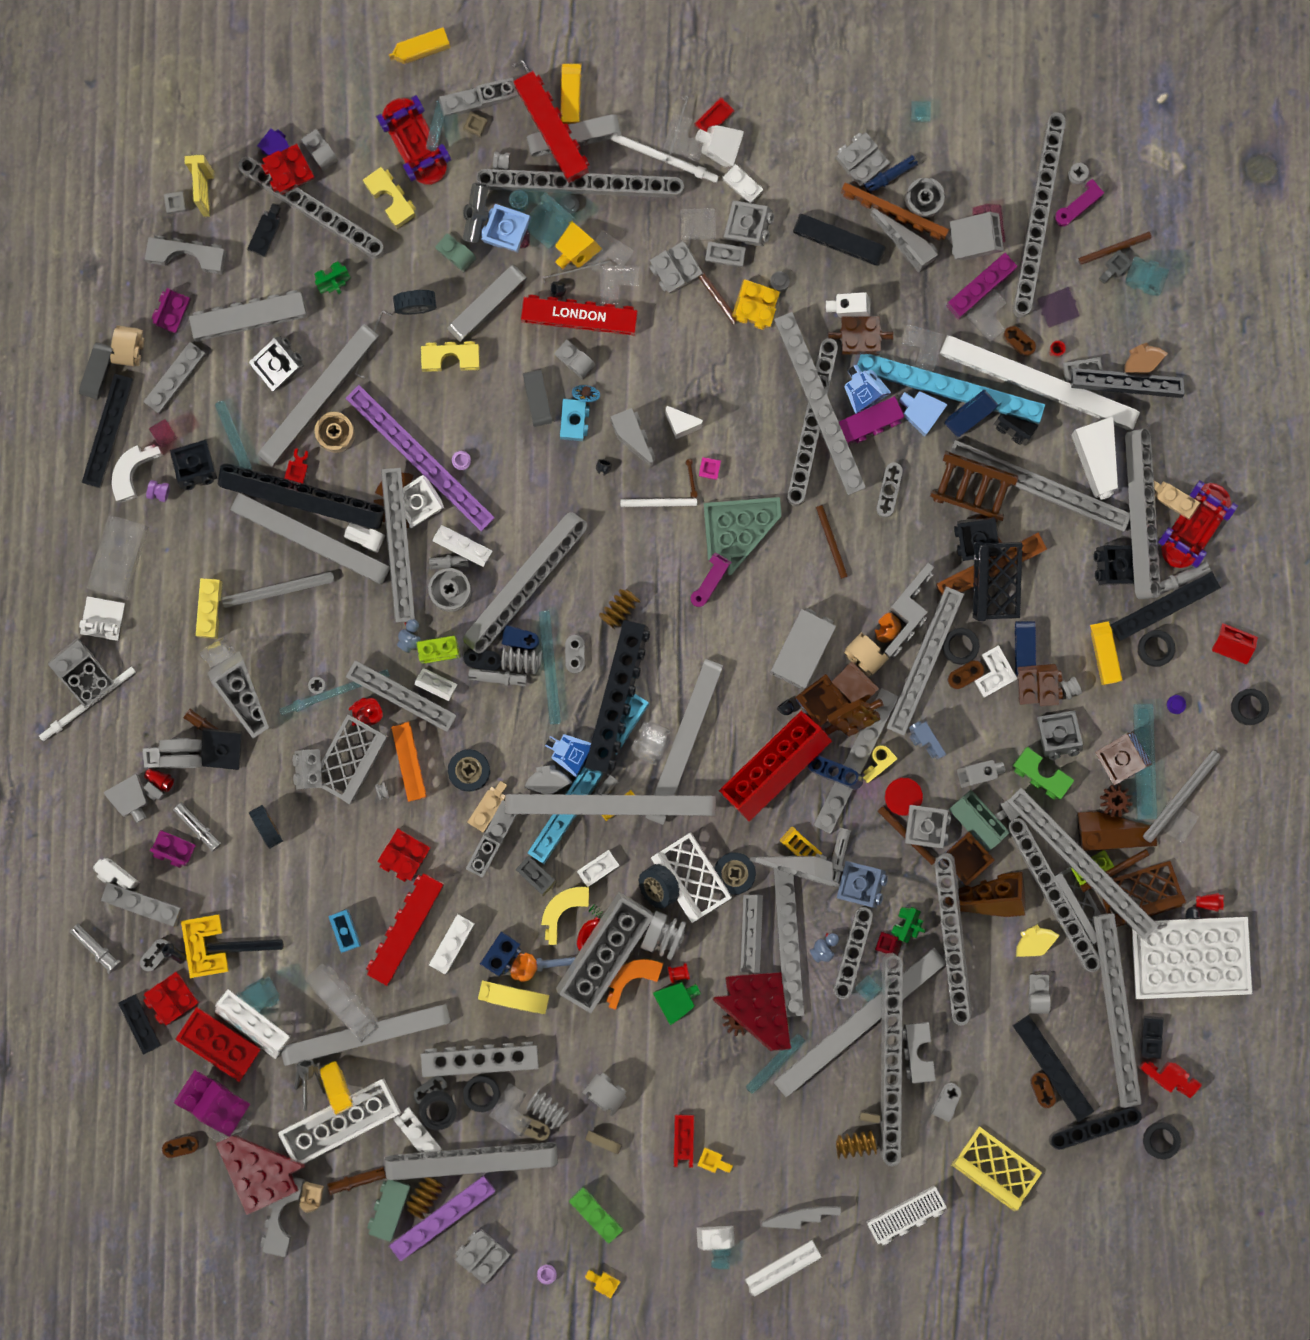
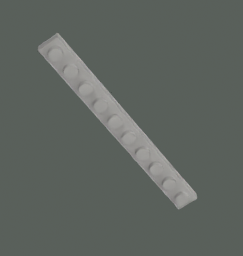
M790 312L775 318V324L847 495L849 496L865 489V484L793 313Z
M954 441L950 450L951 453L1018 475L1016 486H1012L1121 532H1125L1130 520V513L964 443Z
M1022 788L1007 801L1143 940L1158 927Z
M1108 913L1093 917L1120 1105L1126 1108L1140 1105L1141 1097L1114 913Z

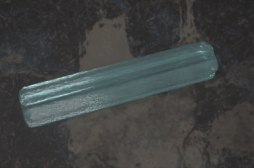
M439 100L436 104L426 148L430 151L437 150L445 119Z

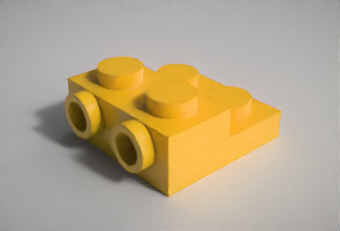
M744 279L732 316L736 317L738 322L747 324V322L753 323L755 328L761 330L771 327L780 291Z

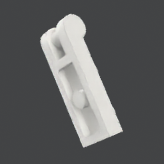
M409 1107L404 1110L401 1116H396L393 1119L419 1153L442 1150ZM410 1118L413 1123L407 1127L404 1122Z

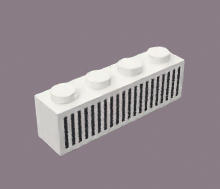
M932 1186L868 1220L866 1223L876 1242L885 1245L893 1240V1236L897 1234L902 1236L910 1231L909 1228L915 1224L917 1227L927 1222L926 1219L933 1215L934 1218L944 1213L943 1209L947 1207L937 1188Z

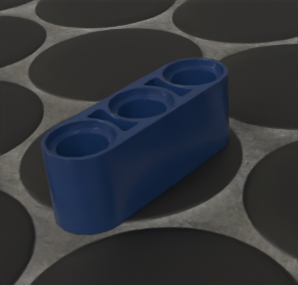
M983 390L951 414L944 424L956 437H960L997 407L998 403L986 390Z
M1015 621V675L1018 677L1017 667L1036 666L1035 621Z
M816 756L808 764L809 770L816 775L848 788L858 789L863 784V777L860 773L821 756ZM818 762H822L821 768L815 770V765ZM839 768V773L833 777V770ZM852 775H856V780L853 783H849V778Z

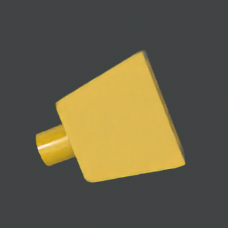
M572 221L555 245L562 253L555 263L561 269H564L570 262L577 268H580L602 248Z

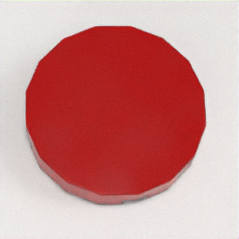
M899 778L893 780L887 786L884 800L891 812L907 816L909 805L921 806L923 793L916 781L910 778Z

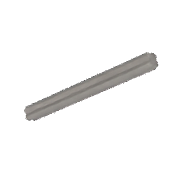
M332 572L226 596L222 598V603L227 608L334 582V575Z
M1212 751L1143 835L1145 840L1152 842L1220 759L1219 753Z

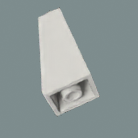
M1109 417L1078 428L1071 434L1094 498L1100 497L1101 500L1111 497L1118 488L1113 418Z

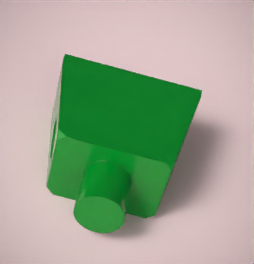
M682 982L653 992L670 1025L694 1008L695 1005L691 999L701 994L696 984L685 989Z

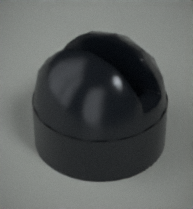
M560 281L552 282L550 287L552 296H563L566 293V288H564L566 285Z
M598 459L596 471L598 474L603 472V475H606L610 472L612 463L604 459Z
M789 699L777 707V710L783 715H790L794 709Z
M1190 907L1186 910L1185 917L1186 919H1201V913L1198 908Z

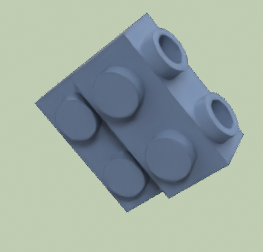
M918 721L909 727L912 734L909 737L915 746L922 747L927 744L928 748L926 750L931 758L935 757L936 760L946 755L927 722L922 724Z
M846 861L837 899L877 909V905H881L883 900V894H880L882 886L885 887L888 881V876L885 875L886 871Z

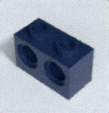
M501 931L480 964L497 976L505 975L511 967L508 963L512 957L516 959L522 949L519 948L521 944ZM505 941L512 943L513 949L511 952L503 951L502 944ZM495 957L500 958L502 961V966L499 969H495L491 965V961Z

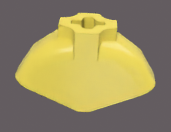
M1038 924L1020 933L1022 937L1016 946V957L1044 955L1059 937V934L1050 929L1039 928Z

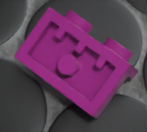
M167 288L160 295L159 302L161 303L159 308L153 312V324L177 334L191 299Z
M160 830L150 852L154 853L153 857L162 861L164 858L172 860L170 864L181 868L182 865L188 866L196 845Z

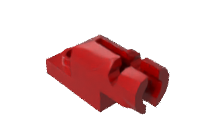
M1150 1061L1148 1064L1142 1062L1138 1067L1170 1093L1176 1087V1091L1186 1095L1188 1098H1192L1202 1086L1195 1078L1188 1081L1187 1078H1189L1190 1074L1177 1063L1167 1062L1159 1073L1157 1072L1159 1068Z

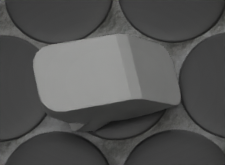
M556 765L536 767L537 772L528 778L524 788L544 795H552L572 782L564 773L556 770Z

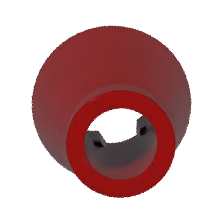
M151 768L144 775V778L149 780L161 792H168L174 783V778L170 774Z
M1214 893L1196 896V908H1204L1216 912L1224 910V895Z

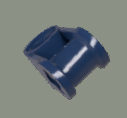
M505 626L502 645L531 650L538 647L540 639L535 633L516 627ZM530 635H532L535 642L528 646L526 638H530Z

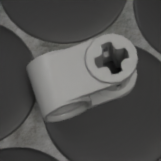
M947 1083L944 1085L933 1106L932 1115L950 1122L961 1097V1090L956 1084ZM954 1088L956 1094L949 1097L947 1091Z

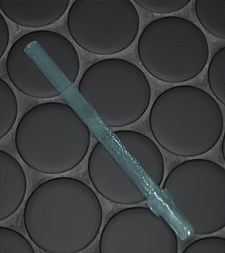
M388 669L378 672L386 677L390 676ZM353 681L304 700L298 699L293 701V704L279 708L282 716L294 711L299 712L304 710V707L362 686Z

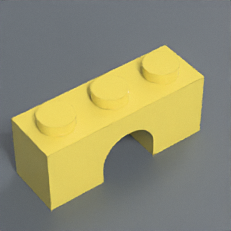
M380 167L363 179V182L375 199L382 194H389L393 197L392 205L385 212L394 226L399 229L416 216L414 212L416 208L410 200L406 201L403 195L405 193L399 185L395 186L391 180L394 178L388 170L384 171Z
M473 341L463 342L464 345H456V342H445L444 345L437 346V343H425V346H421L422 371H442V362L448 356H455L460 360L461 371L480 370L479 345Z
M200 578L196 636L198 638L218 639L219 601H221L222 581Z

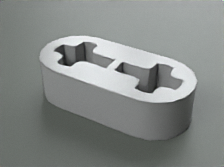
M159 939L155 941L142 956L140 966L143 970L153 971L165 959L162 951L158 955L156 952L159 949L158 944H170L167 940ZM154 955L155 959L152 961V963L154 964L153 967H146L145 959H151Z

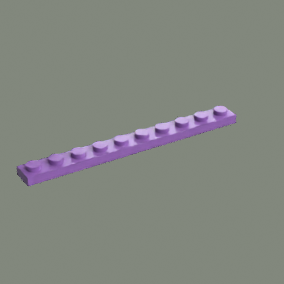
M360 385L345 398L481 532L495 519Z

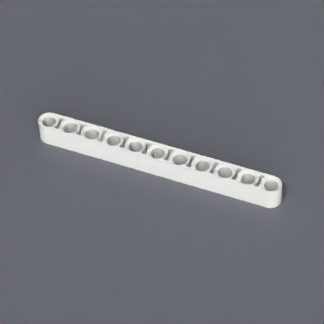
M946 336L940 351V355L1101 420L1112 417L1114 425L1133 431L1140 414L1139 411L1085 389L1071 388V384L952 336Z

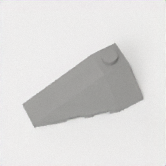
M872 210L871 216L918 272H921L937 258L938 251L932 243L928 244L926 240L878 210Z
M816 854L815 857H750L749 861L820 884L832 886V862L826 861V856Z

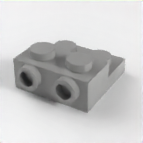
M866 132L863 135L858 133L852 139L853 143L848 147L846 144L837 151L838 155L836 157V160L860 188L890 164Z
M733 201L724 238L764 247V243L768 242L770 237L768 231L769 224H772L774 221L773 210L768 206Z
M685 241L680 242L668 251L665 250L650 260L652 263L649 266L655 276L659 275L662 280L659 282L664 292L668 291L670 294L703 275L701 268Z
M909 805L905 843L942 849L948 843V834L945 833L946 826H950L951 815L948 814V810Z
M481 1229L479 1232L475 1230L468 1238L470 1242L466 1247L462 1245L457 1250L455 1260L468 1272L476 1276L483 1284H486L510 1256V1253Z

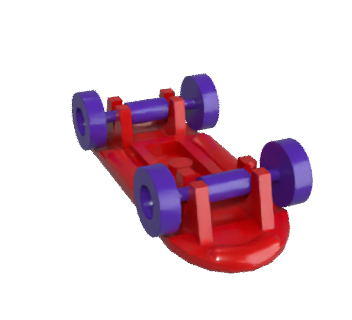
M417 95L411 97L412 101L406 98L392 100L384 108L383 114L377 115L376 118L384 133L388 132L403 158L405 162L403 168L410 181L417 180L425 185L439 182L446 173L447 163L452 160L443 144L438 145L422 116L425 110Z
M1201 480L1194 486L1189 496L1200 502L1199 507L1190 520L1180 515L1172 528L1168 527L1158 541L1162 545V556L1169 565L1175 568H1184L1190 565L1197 568L1207 554L1203 549L1223 519L1228 521L1238 507L1234 502L1231 504L1230 496L1222 486L1215 483L1204 484Z

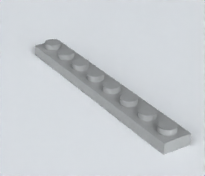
M401 468L381 469L395 622H406L415 619Z
M947 586L945 587L886 726L887 729L905 735L964 596L963 593Z
M881 688L876 700L880 698L883 706L875 709L879 713L881 720L875 722L872 726L860 730L843 764L844 766L854 769L861 774L899 696ZM852 775L849 778V783H853L856 780V775ZM834 782L813 826L831 834L853 789Z
M774 869L781 975L787 1017L804 1016L794 875Z

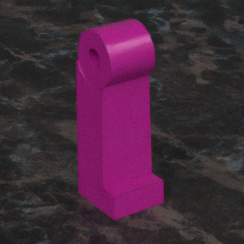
M1093 179L1086 183L1087 191L1069 206L1061 208L1056 212L1054 219L1058 226L1064 227L1070 224L1104 195L1102 189Z
M716 552L709 560L714 565L700 588L691 594V603L696 607H702L707 603L732 563Z

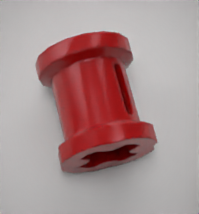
M687 963L679 967H668L671 984L681 979L690 980Z

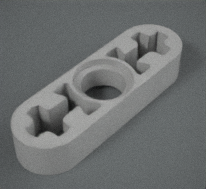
M895 462L888 464L885 469L876 507L878 515L883 518L891 516L894 511L902 477V467ZM896 467V471H899V474H895L893 481H886V478L889 480L891 478V472H888V469ZM886 485H892L895 488L893 495L885 494L884 487ZM882 497L893 499V502H888V508L891 509L886 514L880 509V506L885 504V500H881Z

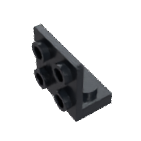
M1002 413L994 423L997 426V431L1004 435L1006 433L1012 436V441L1018 445H1026L1038 428V425L1034 422Z

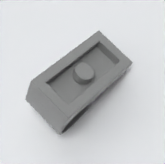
M317 129L301 139L322 171L338 162L336 155Z
M568 340L554 353L557 358L582 380L595 367L593 360L584 352H580Z
M1029 974L1028 1013H1050L1049 975Z

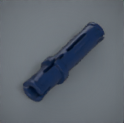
M910 155L887 171L878 173L877 177L863 184L864 188L866 189L872 185L871 188L866 190L871 194L880 187L887 186L888 182L918 166L917 161H913L915 157Z

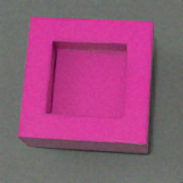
M702 457L698 477L717 480L721 461Z

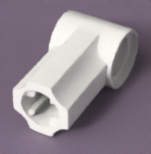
M349 523L344 537L361 544L362 547L378 553L385 535L373 529L368 530L359 525Z

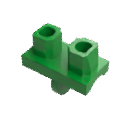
M337 261L330 266L333 272L326 275L324 270H320L314 274L316 279L314 282L321 294L327 291L331 293L336 290L339 295L342 293L340 288L346 285V281L351 279L345 265L342 266Z
M901 907L898 917L906 920L904 927L895 924L891 933L905 943H909L911 936L917 938L919 932L925 933L926 930L921 928L924 920L918 919L921 911L913 907L911 909Z

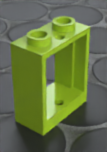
M455 636L417 642L419 661L422 664L460 658L458 640Z

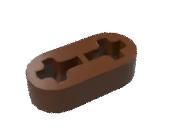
M1010 326L1005 330L1003 334L1004 340L1023 356H1030L1034 353L1036 349L1035 342L1016 326ZM1008 331L1011 333L1015 331V336L1019 339V341H1017L1015 338L1009 339ZM1022 341L1024 344L1030 343L1031 351L1027 350L1025 352L1023 350L1024 346L1020 342Z
M1037 1072L1032 1075L1030 1080L1036 1099L1043 1108H1051L1056 1101L1051 1084L1044 1073ZM1037 1076L1045 1080L1042 1082L1043 1089L1040 1088L1039 1084L1034 1083L1037 1080ZM1044 1091L1047 1096L1052 1098L1049 1100L1050 1104L1048 1105L1041 1101L1044 1098L1042 1093Z
M195 1136L169 1140L163 1144V1155L168 1158L191 1154L199 1148V1141ZM188 1139L191 1142H195L192 1150L189 1147H182L183 1144L188 1143ZM169 1144L173 1147L179 1146V1149L173 1151V1154L166 1151Z

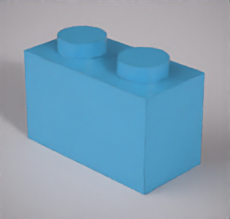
M349 910L328 916L341 953L361 946Z

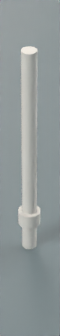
M612 136V141L663 161L662 159L666 160V158H669L667 154L623 136ZM672 156L667 159L666 163L691 172L700 179L705 178L715 183L719 179L718 175L706 171L704 167H696Z
M131 666L113 680L115 683L113 687L87 708L80 704L62 719L50 724L51 727L39 735L40 739L44 742L54 733L58 734L63 730L62 727L134 675L136 671Z

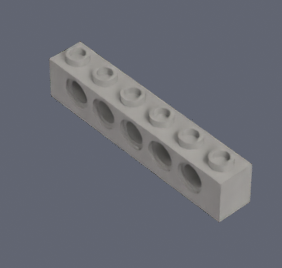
M533 1041L521 1042L522 1046H514V1043H504L499 1048H495L494 1044L483 1045V1049H475V1046H464V1050H456V1047H447L442 1052H437V1048L425 1049V1053H421L422 1077L539 1069L538 1046L533 1045ZM515 1051H521L524 1054L522 1061L517 1062L514 1060L513 1053ZM501 1052L504 1054L505 1059L502 1063H497L494 1060L495 1053ZM480 1053L485 1056L483 1064L475 1062L476 1054ZM457 1055H463L466 1058L465 1065L459 1066L456 1064L455 1058ZM443 1056L446 1059L447 1063L444 1067H439L436 1064L437 1057Z

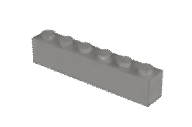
M293 290L286 292L284 296L275 294L268 296L266 300L260 301L258 298L249 300L248 304L234 303L225 309L223 307H215L211 312L204 313V311L194 312L193 316H189L193 339L197 342L306 318L307 313L303 295L301 292Z

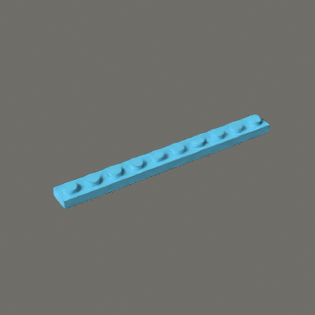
M860 354L857 364L861 372L872 370L880 379L967 403L981 391L986 390L998 403L993 411L1040 424L1045 404L871 354Z
M636 694L634 697H631L629 703L631 711L625 719L626 730L624 734H621V747L650 704ZM608 731L605 739H611L613 731ZM603 750L600 753V757H607L608 750ZM584 766L566 795H590L603 774L588 771ZM553 814L533 843L528 854L545 864L577 815Z

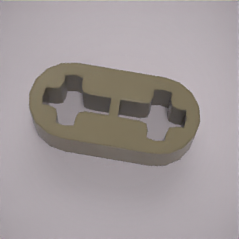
M521 1115L515 1121L517 1131L534 1139L543 1141L550 1135L549 1126L532 1117ZM527 1119V1124L531 1125L532 1128L525 1127L521 1129V1125L518 1123L519 1120ZM543 1126L547 1134L539 1137L538 1132L533 1130V1128L540 1129Z
M590 1130L585 1140L616 1154H619L622 1147L621 1144Z

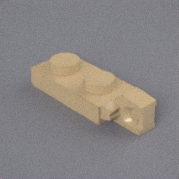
M1154 481V492L1157 501L1190 520L1199 507L1200 502L1168 483L1162 482V484Z
M500 781L496 789L491 787L467 823L484 833L501 801L505 799V795L502 793L506 789L507 784Z

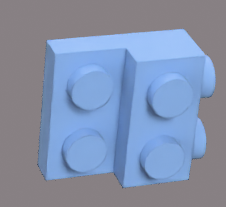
M495 204L494 208H491L489 211L487 226H484L482 229V240L487 244L499 248L503 247L518 253L531 216Z

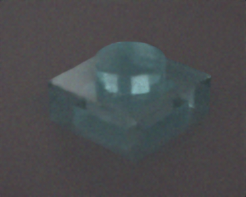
M912 101L911 122H930L931 102Z
M867 975L854 989L869 1002L882 988Z

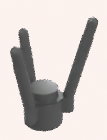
M302 1060L297 1064L294 1088L298 1089L301 1076L303 1079L304 1111H307V1080L312 1079L314 1073L322 1093H326L318 1072V1065H314V1062L311 1060Z

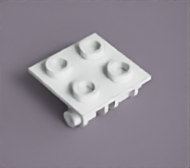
M87 596L83 620L80 621L79 625L81 628L80 634L118 641L125 603Z

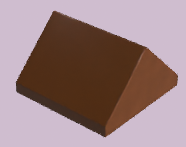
M853 662L832 681L851 702L857 699L866 702L879 689Z

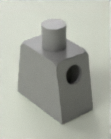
M993 760L957 769L961 788L998 779L999 774L1005 773L1003 762L994 764Z
M135 774L104 792L105 796L123 817L132 814L136 823L147 818L142 808L148 805L149 802L139 775Z

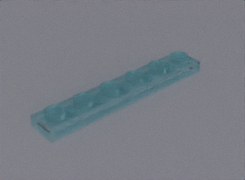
M1133 704L1134 734L1152 763L1149 767L1135 774L1137 820L1157 819L1153 704Z

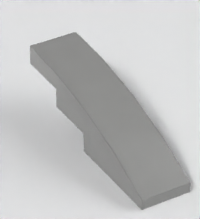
M817 1206L796 1209L763 1220L761 1225L762 1227L801 1229V1221L821 1222V1214L840 1216L841 1207Z

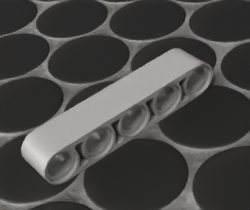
M615 114L568 125L572 132L569 134L571 139H576L579 146L611 139L613 135H621L618 118ZM540 132L527 136L531 156L537 157L551 153Z
M514 264L511 265L448 326L447 330L460 343L463 342L527 280V277Z
M865 907L858 908L854 914L834 984L833 992L840 999H846L852 993L872 922L873 914L870 909ZM862 910L867 911L869 914L868 920L864 922L860 921L858 917L859 912ZM856 929L863 931V938L861 940H856L853 937V932ZM854 947L858 950V956L851 959L848 956V950ZM846 966H850L853 969V974L850 977H845L842 973L843 968ZM840 985H845L848 989L847 994L844 996H840L837 992Z

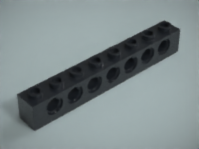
M623 620L585 768L588 771L611 776V772H614L616 768V753L620 752L621 734H624L626 730L625 719L631 711L629 703L631 697H634L636 692L634 684L640 676L641 668H639V665L645 657V643L650 638L649 628L645 624ZM633 639H637V645L634 647H630V641ZM632 657V663L626 666L624 664L625 660ZM628 676L627 682L620 684V678ZM618 694H623V699L620 702H615V697ZM617 712L618 718L615 721H610L611 714ZM613 731V737L608 740L605 739L606 733ZM607 749V757L601 758L600 753Z

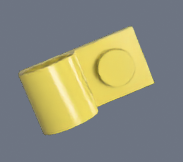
M878 746L872 751V760L877 766L874 768L871 765L863 772L865 774L863 780L866 784L897 760L896 756L886 746ZM878 750L885 751L886 758L884 760L877 759L876 752Z

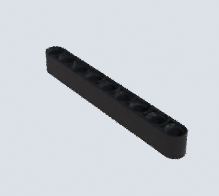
M222 464L220 466L217 484L221 488L371 529H379L382 526L385 509L379 504L232 464Z

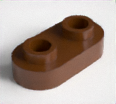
M973 660L952 671L948 676L949 686L953 689H961L979 679L984 673L983 665L979 661ZM971 667L977 669L976 674L970 672ZM958 676L961 679L960 683H955L954 677Z

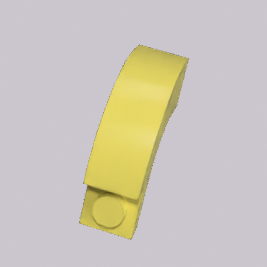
M589 887L567 889L557 894L549 902L542 918V925H549V929H545V940L549 941V945H557L558 920L566 909L574 906L589 907Z
M482 980L478 999L497 1005L545 1014L549 995Z

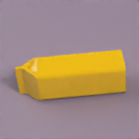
M444 27L397 43L393 53L389 54L390 60L407 64L449 49L450 44Z
M562 64L561 114L563 117L560 119L563 124L567 123L570 125L580 122L581 64Z
M1109 621L1090 625L1101 685L1123 681Z
M334 1061L320 1068L319 1072L334 1114L336 1115L352 1107L353 1102L343 1072L337 1062Z

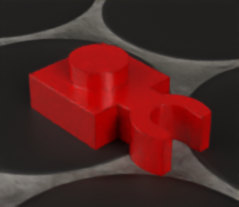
M296 448L294 450L295 461L289 460L284 479L304 484L308 465L303 463L308 459L309 452L305 451L304 456L299 457V449Z

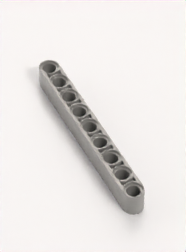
M244 157L239 161L238 165L241 173L249 180L371 258L379 259L383 256V244L376 237L298 187L280 195L278 191L275 192L270 184V181L273 180L270 174H268L269 177L266 181L259 180L260 175L265 173L261 166L262 164L250 157ZM251 163L253 165L250 171L243 170L245 164ZM299 194L301 197L297 202L291 201L292 195ZM310 204H315L316 210L309 212L307 207ZM326 214L332 215L330 222L323 221V217ZM341 225H348L346 232H339ZM357 235H363L364 240L357 243L354 241ZM373 245L380 246V250L377 253L370 251Z
M365 324L360 327L258 453L260 458L272 467L281 460L375 345L380 337Z
M827 338L821 343L816 363V370L820 380L826 385V388H824L826 394H828L838 349L837 342L831 338ZM826 344H830L833 346L834 351L827 353L823 347ZM823 362L828 363L830 369L822 371L819 365ZM809 402L806 408L787 494V500L793 506L802 504L805 498L820 431L818 424L815 427H811L807 423L809 418H815ZM810 436L814 443L812 445H805L803 438ZM801 455L809 457L807 464H802L799 461ZM802 473L805 476V481L802 483L797 482L795 475ZM793 492H799L801 494V499L799 501H794L791 499V494Z
M1145 428L1128 431L1125 435L1135 594L1140 600L1156 598L1161 593L1151 435Z
M237 494L230 508V511L381 585L390 570L389 566L243 494Z
M573 512L567 513L466 632L463 638L466 645L477 653L487 649L587 529L586 521Z
M705 659L654 796L675 795L723 665ZM646 815L645 818L663 825L667 815Z
M1022 819L1011 820L1007 825L1009 834L1080 964L1086 971H1097L1101 966L1099 956L1029 828ZM1014 822H1019L1022 826L1019 833L1012 830ZM1024 839H1028L1031 842V847L1028 850L1023 849L1021 846V842ZM1033 856L1040 858V864L1037 867H1034L1030 862ZM1042 873H1047L1050 877L1046 884L1040 881ZM1051 890H1056L1059 894L1058 899L1055 901L1049 897ZM1061 907H1066L1068 910V915L1064 918L1060 917L1058 913ZM1070 924L1077 926V932L1073 935L1068 932ZM1082 940L1087 945L1086 950L1083 952L1077 948L1078 942ZM1089 958H1094L1096 961V965L1092 969L1088 968L1086 964Z
M942 853L935 861L952 1018L957 1025H965L972 1016L955 860L951 854ZM940 859H947L950 863L949 867H943L940 864ZM949 878L952 885L945 886L942 879ZM951 897L954 900V904L947 905L944 898ZM947 916H953L956 919V923H948ZM955 935L958 938V942H950L949 936ZM951 955H959L960 962H954L951 959ZM953 974H961L963 980L956 981L953 977ZM956 992H961V993H963L964 996H965V999H964V1000H959V999H957L956 996H955V993H956ZM958 1011H963V1012H965L966 1015H967V1018H966V1019H961V1018H959L957 1012H958Z
M443 1004L285 1045L281 1050L284 1066L302 1060H310L451 1023L447 1005Z
M546 1142L387 1156L384 1161L386 1178L398 1180L553 1167L558 1164L556 1143Z

